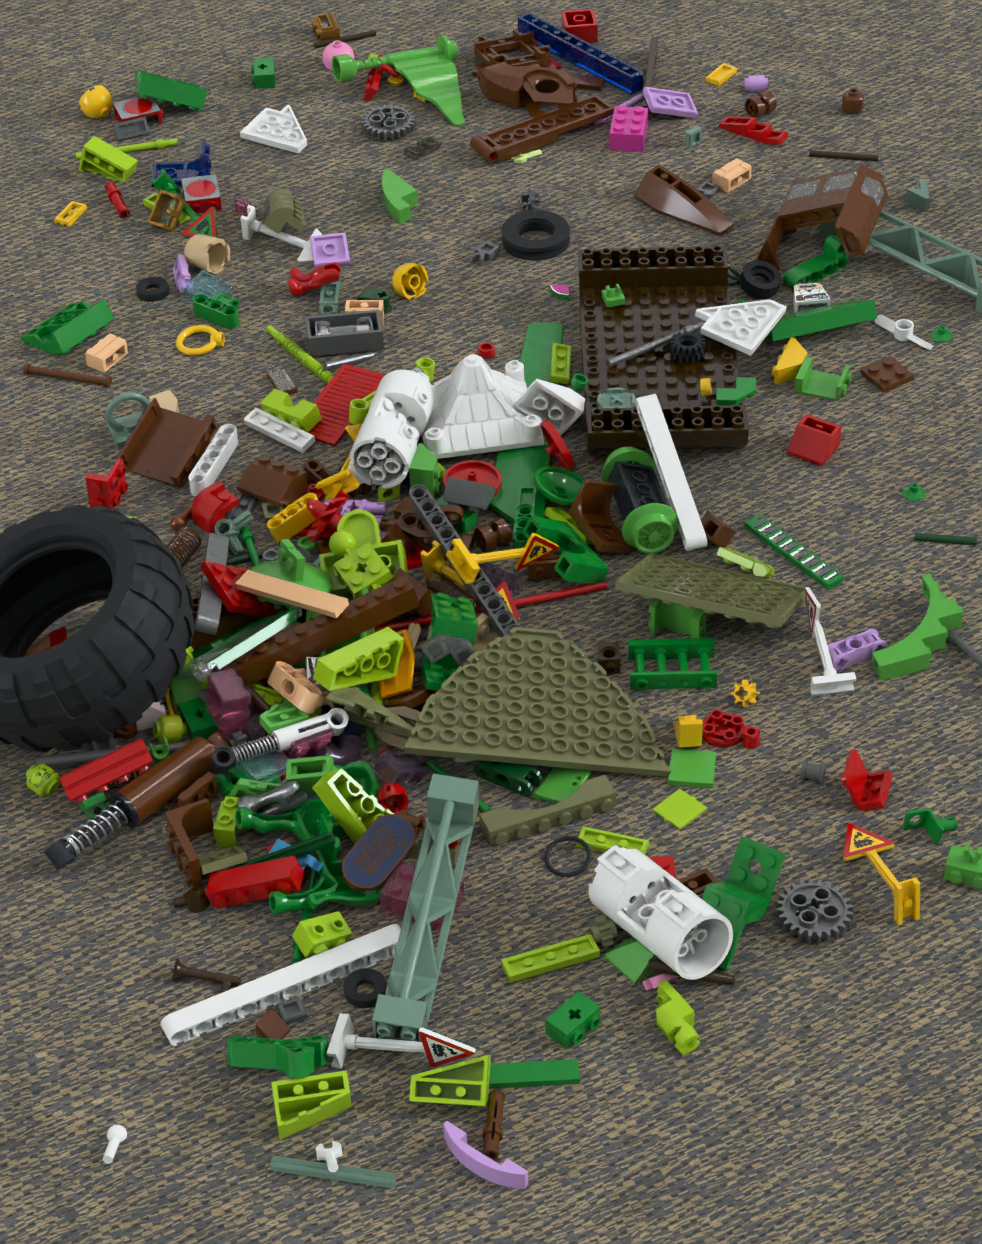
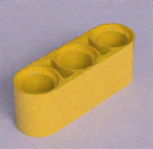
M308 493L268 521L267 527L277 543L283 539H290L317 520L306 506L308 500H318L316 494Z

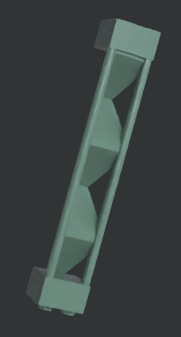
M882 210L879 217L899 227L880 232L873 231L868 245L977 298L975 311L982 314V279H979L976 265L982 266V258ZM837 221L822 223L820 225V234L826 237L832 234L838 236L835 228ZM920 237L955 254L930 259L923 254Z
M440 774L432 775L427 795L428 820L385 995L378 994L372 1019L373 1038L422 1042L418 1033L421 1027L428 1028V1021L465 861L479 808V781ZM462 838L453 875L448 845ZM431 839H433L434 844L428 854ZM444 915L435 953L430 922ZM414 916L415 922L410 930L412 918ZM425 996L424 1002L417 1001L418 999Z

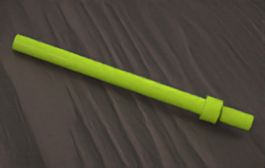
M177 138L168 140L156 139L155 142L115 148L127 153L154 148L165 149V147L175 146L178 143ZM82 152L76 153L77 159H81Z

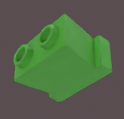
M331 755L287 759L285 780L287 782L296 781L300 785L295 793L305 791L307 796L317 795L312 787L326 773L338 769L334 766Z

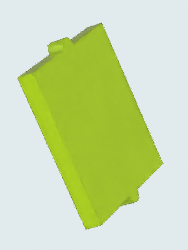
M678 789L653 808V811L664 818L665 822H670L679 830L707 810V807L697 801L695 796H690L681 789Z

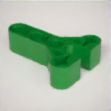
M312 1035L293 1039L243 1036L227 1039V1061L229 1066L276 1069L285 1073L289 1078H303L315 1072L314 1067H322L328 1063V1056L326 1054L328 1050V1037L324 1035Z

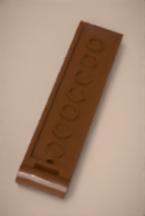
M595 94L573 102L574 104L564 105L490 133L475 136L470 141V147L490 163L501 162L558 141V134H564L569 130L613 115L614 107Z

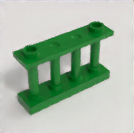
M714 638L628 640V660H635L636 672H630V690L717 688L718 672L717 670L710 671L709 658H714ZM700 658L701 671H688L687 659ZM657 659L658 672H645L644 660ZM665 659H678L679 671H666Z

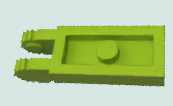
M719 547L717 555L723 557V562L731 565L735 563L740 564V569L748 572L753 570L754 575L762 578H769L774 574L773 567L730 548Z

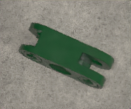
M479 760L473 768L478 777L524 797L531 796L533 793L532 785L538 786L543 779L537 769L527 764Z

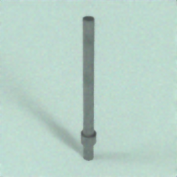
M702 321L694 325L689 324L677 332L683 333V331L687 330V333H690V331L695 333L701 330L705 322ZM677 332L607 360V365L609 367L668 344L671 341V337L677 334Z

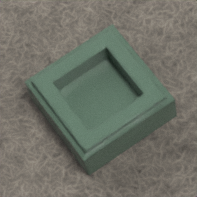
M697 125L685 132V146L692 147L701 142V127Z

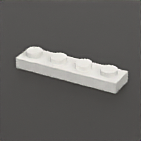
M258 408L252 410L243 419L245 425L301 453H304L315 442L313 435Z

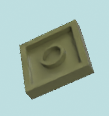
M238 845L198 856L203 875L248 861L246 852Z

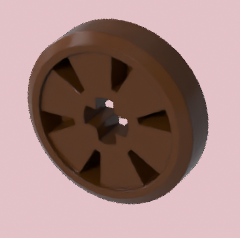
M417 685L412 687V691L387 698L384 705L386 708L406 706L415 709L425 704L432 693L431 690L425 689V685Z

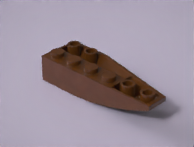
M659 164L646 172L634 195L636 199L658 213L718 235H722L733 227V223L708 198L685 180Z

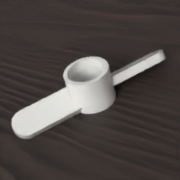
M878 315V319H875L876 325L893 333L897 340H911L926 349H932L933 345L913 335L914 324L912 321L900 319L895 322L884 315Z

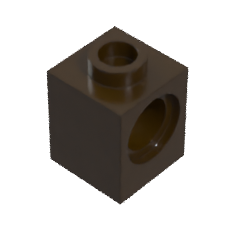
M619 641L597 642L598 664L603 667L607 675L620 673Z

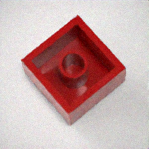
M593 9L561 11V29L565 44L598 42V24Z

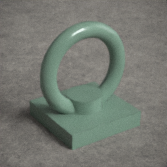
M122 393L113 398L106 408V426L118 448L126 444L128 436L132 434L138 420L142 418L146 407L150 404L148 399L140 393ZM136 400L141 403L143 407L142 412L116 419L113 418L114 409L121 402Z

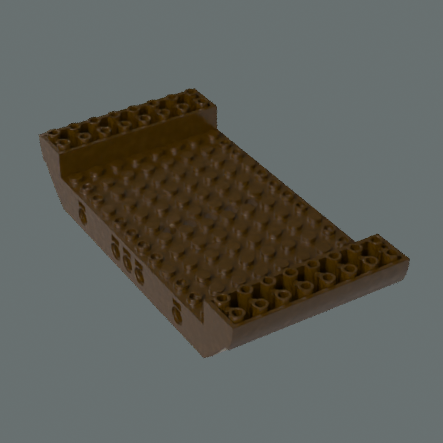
M726 246L578 249L582 372L588 379V383L583 389L587 452L615 451L622 447L651 450L636 407H597L598 395L600 393L603 394L604 390L609 388H624L628 390V393L631 394L632 392L636 398L656 394L676 450L745 448L748 445L749 436L746 405H742V403L738 405H716L717 388L736 389V378L739 377L736 349L703 335V338H705V355L699 361L695 359L693 363L691 361L685 363L684 360L679 362V359L674 360L670 353V343L614 366L609 367L607 365V360L680 331L682 327L689 324L694 325L702 321L706 322L695 316L697 309L730 305ZM616 284H619L625 297V304L607 307L602 298V290H606L608 285L610 289L616 288ZM700 379H711L712 395H701Z

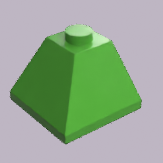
M633 936L603 954L634 985L654 972V970H648L649 959L654 961L661 960Z

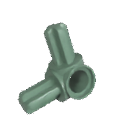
M248 510L233 520L231 518L228 520L222 519L215 525L216 534L229 537V547L235 556L242 555L245 551L238 538L240 536L239 530L254 519Z

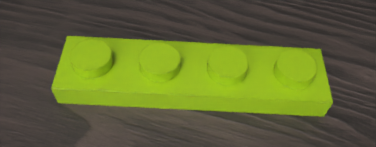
M592 934L501 959V966L509 983L598 958L600 957V950Z

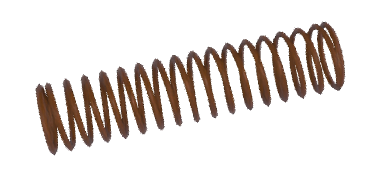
M432 572L428 575L426 585L436 594L442 592L446 594L448 592L447 595L449 597L453 595L452 598L455 597L456 599L459 596H464V598L469 599L471 602L473 601V606L476 603L474 610L478 603L476 614H478L480 610L478 600L442 574ZM434 575H437V576H435V577L433 578V580H432V582H431V587H430V580H431V578H432ZM438 576H441V577H439V578H437V579L435 580L434 585H433V587H432V583H433L434 579H435L436 577H438Z

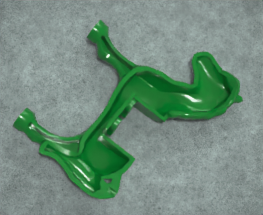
M361 760L346 764L345 766L334 765L337 769L344 770L362 786V790L368 795L377 797L379 783L372 766L368 762ZM320 798L307 801L294 811L281 815L259 814L247 807L236 808L235 819L240 830L253 828L262 834L271 831H291L295 833L300 842L327 832H332L335 836V844L309 853V855L323 863L322 868L318 872L319 878L315 887L297 894L271 891L269 894V905L272 914H282L283 912L297 913L298 911L310 908L314 910L329 902H338L348 906L368 907L377 904L386 895L389 888L387 881L379 889L374 891L366 890V892L356 891L346 884L342 874L343 860H336L337 851L340 850L339 838L347 833Z

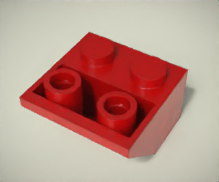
M806 414L796 426L787 454L823 466L840 445L842 426Z

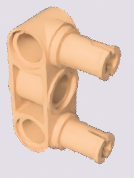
M282 661L275 663L267 682L298 709L312 714L316 708L322 705H329L326 698L332 691L322 692L306 678V669H294L291 665Z

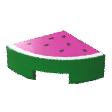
M550 285L552 295H556L562 300H569L568 285Z

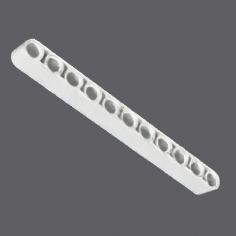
M398 924L387 926L170 1013L162 1019L160 1025L170 1044L176 1046V1043L194 1039L203 1032L208 1033L221 1028L225 1023H233L245 1018V1015L250 1013L253 1015L265 1010L267 1006L272 1004L275 1006L277 1003L287 1001L289 997L294 995L297 997L311 991L314 987L318 986L319 988L329 984L336 978H344L355 970L371 967L381 960L391 959L395 955L401 927Z

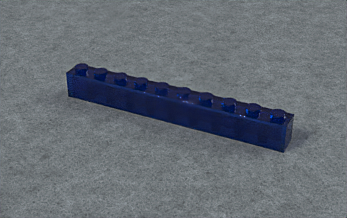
M530 12L518 17L519 32L528 33L533 31L535 33L534 39L542 46L549 45L551 53L596 77L604 78V81L630 95L643 89L642 70Z

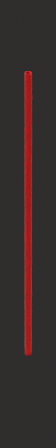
M605 581L513 599L516 607L607 590V583ZM432 616L376 626L375 632L386 627L391 628L393 631L408 629L411 623H417L420 626L430 625Z

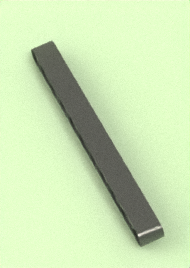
M414 485L411 487L409 495L413 510L432 538L441 544L442 553L471 596L479 601L481 611L489 616V623L497 635L502 638L512 628L521 627L481 567L473 583L466 584L446 555L447 551H452L454 548L452 540L459 539L460 536L424 485Z

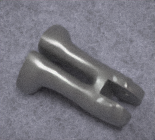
M288 781L266 793L257 796L246 795L238 800V807H247L259 814L278 815L299 807L307 801L308 796L305 791L292 795L299 789L300 785L296 781ZM278 801L277 803H275V804H273V805H270V806H267V807L262 808L263 806H265V805H267V804H269V803H271V802Z

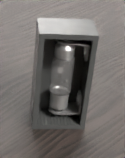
M379 310L305 317L309 355L312 357L384 350L383 329Z

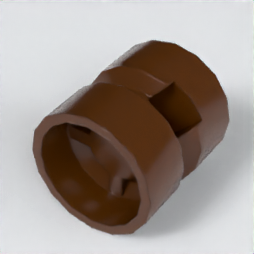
M767 90L745 101L747 114L751 117H756V119L774 111L777 107L774 95Z
M502 518L491 521L489 525H481L475 528L473 532L477 546L484 553L495 549L496 546L510 543L512 539L509 526Z

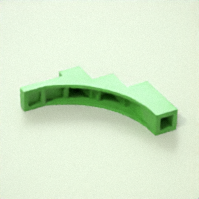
M930 573L922 575V592L929 602V608L921 624L900 642L885 649L872 652L873 668L880 681L929 669V659H932L931 651L946 648L947 630L962 627L964 612L961 605L958 606L954 598L947 600L946 595L941 593L937 580L934 581Z

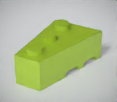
M93 136L83 146L79 170L92 171V174L95 175L100 173L106 175V178L125 182L135 173L138 160Z
M485 1055L411 1075L409 1101L488 1107L491 1056Z
M347 1070L271 1082L279 1140L351 1107Z

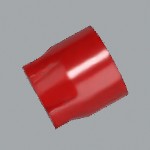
M749 725L746 726L745 731L742 733V745L747 749H755L760 743V729Z

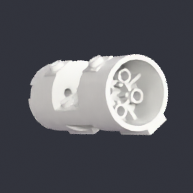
M395 370L386 374L380 381L369 411L350 451V465L348 468L360 484L366 483L371 486L372 483L381 485L382 488H390L400 484L405 479L417 449V442L427 425L436 400L432 385L422 375L410 370Z
M614 845L597 858L599 864L594 870L597 874L593 884L589 883V897L594 906L685 979L694 980L710 974L722 963L730 950L733 940L732 925L725 916L636 848L626 849Z

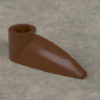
M308 459L304 463L303 471L307 472L308 485L317 484L319 481L333 476L315 459Z

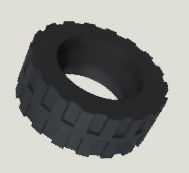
M754 260L744 266L739 284L741 289L751 297L767 299L777 293L782 277L778 268L774 267L773 264ZM752 276H761L767 279L769 284L758 283Z

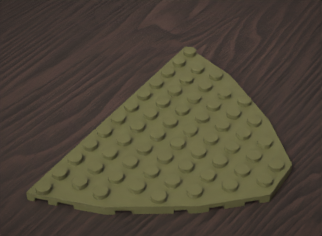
M514 627L504 637H498L487 644V648L484 650H478L473 653L462 667L460 666L441 685V688L427 699L418 717V721L404 746L405 754L669 777L671 772L670 767L664 761L665 756L662 750H659L656 744V737L647 718L642 713L639 714L632 706L633 702L614 680L611 681L606 676L607 672L596 661L591 662L585 657V652L575 644L570 645L564 640V635L555 630Z

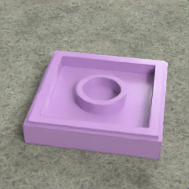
M345 232L310 236L315 268L337 262L339 265L350 264Z

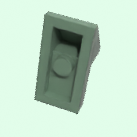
M919 179L918 186H915V189L906 190L905 203L923 212H928L930 197L926 179Z

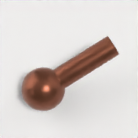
M189 505L180 516H174L171 519L170 526L174 531L178 532L180 528L186 527V520L192 515V505Z

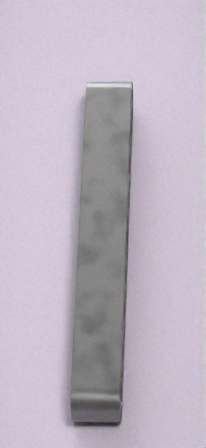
M209 533L204 561L226 565L229 537ZM203 572L194 631L216 635L222 601Z

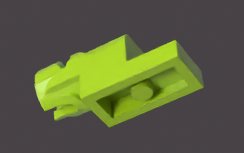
M667 980L658 983L657 1001L660 1007L656 1009V1025L668 1037L671 1043L677 1042L674 1045L675 1048L682 1055H685L696 1049L700 1044L698 1040L700 1036L693 1027L695 1011Z

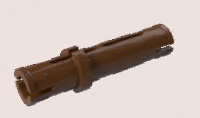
M492 1090L489 1093L486 1128L482 1133L484 1139L482 1154L492 1160L498 1158L499 1142L503 1138L501 1124L505 1093L501 1090ZM495 1109H496V1118H494V1110H495ZM492 1131H494L493 1140L491 1139Z

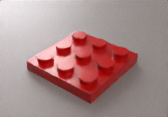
M204 561L200 566V569L228 611L264 618L277 614L273 603L259 601L255 594L237 589L235 583L249 569Z

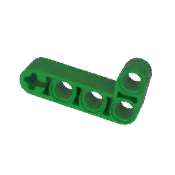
M834 234L830 235L825 241L824 253L786 271L782 279L783 283L794 290V286L799 285L801 281L806 280L809 283L818 282L824 279L825 276H830L839 272L838 270L845 269L848 257L840 238Z

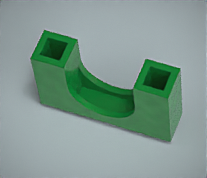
M535 516L530 517L522 534L529 539L530 535L535 533L556 543L560 547L558 551L562 554L554 569L564 580L585 584L600 583L604 580L609 568L567 522Z

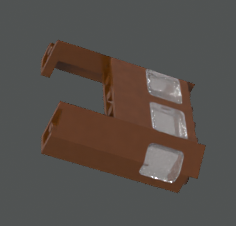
M861 164L860 168L799 181H796L795 178L784 197L757 260L773 264L774 267L780 270L781 264L776 250L783 235L796 233L797 228L837 221L835 228L846 256L864 254L888 196L882 180L884 175Z

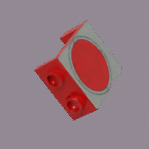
M151 96L149 99L136 97L113 103L114 115L118 123L154 115L157 122L162 124V118H164L163 110L159 108L158 101L154 100Z
M216 174L181 179L183 196L186 203L196 214L205 213L211 207H214L215 211L222 210Z

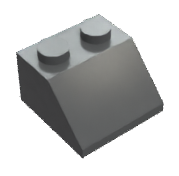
M448 477L443 501L449 503L448 505L467 506L468 511L479 513L480 509L487 510L496 489L487 484Z

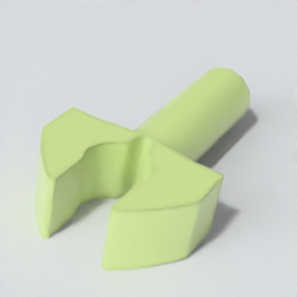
M538 149L525 154H519L511 159H514L515 163L527 162V158L542 154V151Z

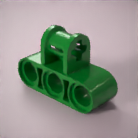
M223 292L214 298L205 294H198L193 297L195 316L227 329L238 327V308L240 303L238 298H231Z

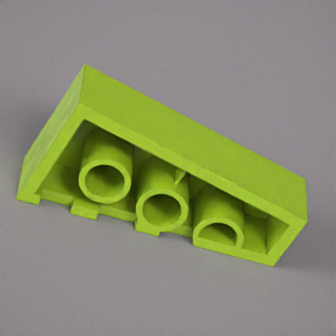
M389 627L377 631L317 659L313 679L329 691L396 677L405 638Z
M342 769L326 773L312 787L354 844L377 818L387 814H394L389 809H384L378 804V800L373 795H368L363 791L362 786Z

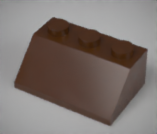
M260 456L257 460L250 462L237 486V491L280 507L308 494L307 472L300 470L298 467L284 464L282 461L273 460L269 456Z

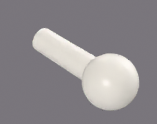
M113 1125L108 1129L107 1138L109 1143L103 1156V1161L107 1164L112 1163L119 1143L127 1137V1131L122 1125Z

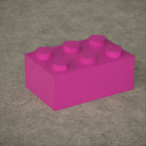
M615 106L609 132V150L643 152L648 128V108L641 106Z

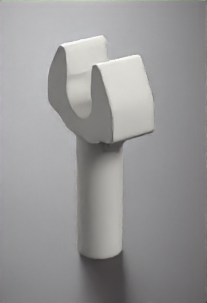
M336 1141L332 1142L331 1148L326 1149L323 1147V1144H319L316 1147L317 1160H326L330 1172L338 1170L336 1158L343 1156L341 1144Z

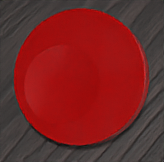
M548 419L541 422V431L549 445L546 448L549 456L554 454L563 468L569 471L575 470V462L554 425Z
M468 460L456 463L445 472L443 477L444 490L448 477L487 484L496 489L493 497L501 489V474L499 470L484 461Z

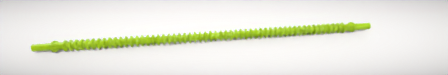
M271 325L266 328V331L275 338L278 344L281 343L285 350L291 353L326 384L334 377L331 372L325 370L318 361L312 358L294 341L286 338L283 332L280 333ZM438 463V467L441 468L439 479L443 482V477L447 469H445L443 466H441L440 463Z

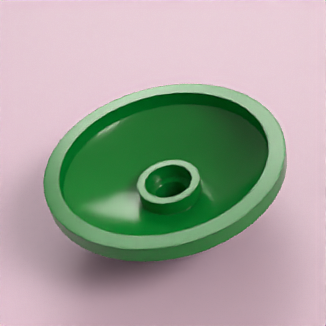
M556 466L542 467L536 471L534 476V483L544 497L555 504L568 507L572 506L585 481L578 474Z

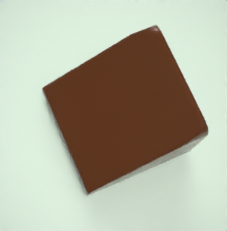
M272 1009L257 1021L255 1025L256 1034L261 1038L283 1039L291 1031V1028Z

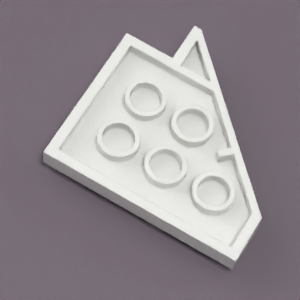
M287 105L281 111L265 108L240 131V138L298 154L307 146V139L290 105Z
M769 299L700 308L696 310L695 316L706 321L701 327V334L751 356L785 314L787 307Z

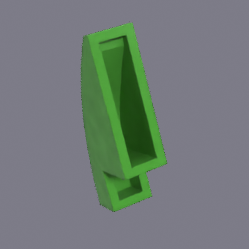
M386 168L382 176L383 201L389 214L401 224L411 219V207L418 204V193L415 188Z

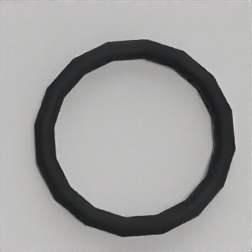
M563 836L549 844L545 851L544 862L547 869L553 874L560 877H573L587 869L591 862L592 853L589 845L583 839L575 836ZM563 841L578 842L585 848L587 853L584 865L570 873L555 870L549 862L550 851L555 845Z

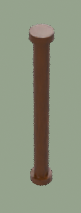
M28 363L23 368V372L26 375L31 373L101 384L108 388L112 383L111 376H92L35 367Z

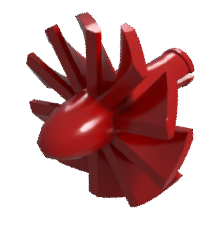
M342 490L339 491L328 505L318 500L310 499L307 501L306 506L309 512L317 519L310 528V532L306 535L310 541L315 543L327 528L334 533L337 532L338 523L343 517L339 514V510L347 502L348 494Z

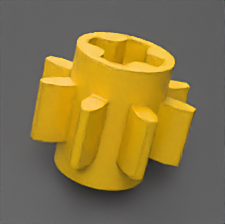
M742 680V685L739 683L734 684L736 688L731 695H734L736 698L735 704L742 702L743 707H748L749 702L757 703L755 698L760 692L755 689L756 683L749 684L748 680ZM743 691H747L748 695L743 696Z

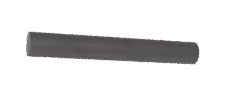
M367 352L323 363V368L329 370L341 367L344 363L354 364L374 358L373 352Z

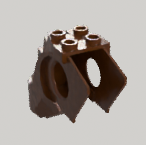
M502 62L480 68L477 71L479 87L485 97L496 101V103L510 104L511 107L525 106L531 117L545 113L538 108L539 103L558 104L557 108L578 101L575 94L577 83L571 78L570 72L563 69L557 70L555 67H540L539 64L515 67Z

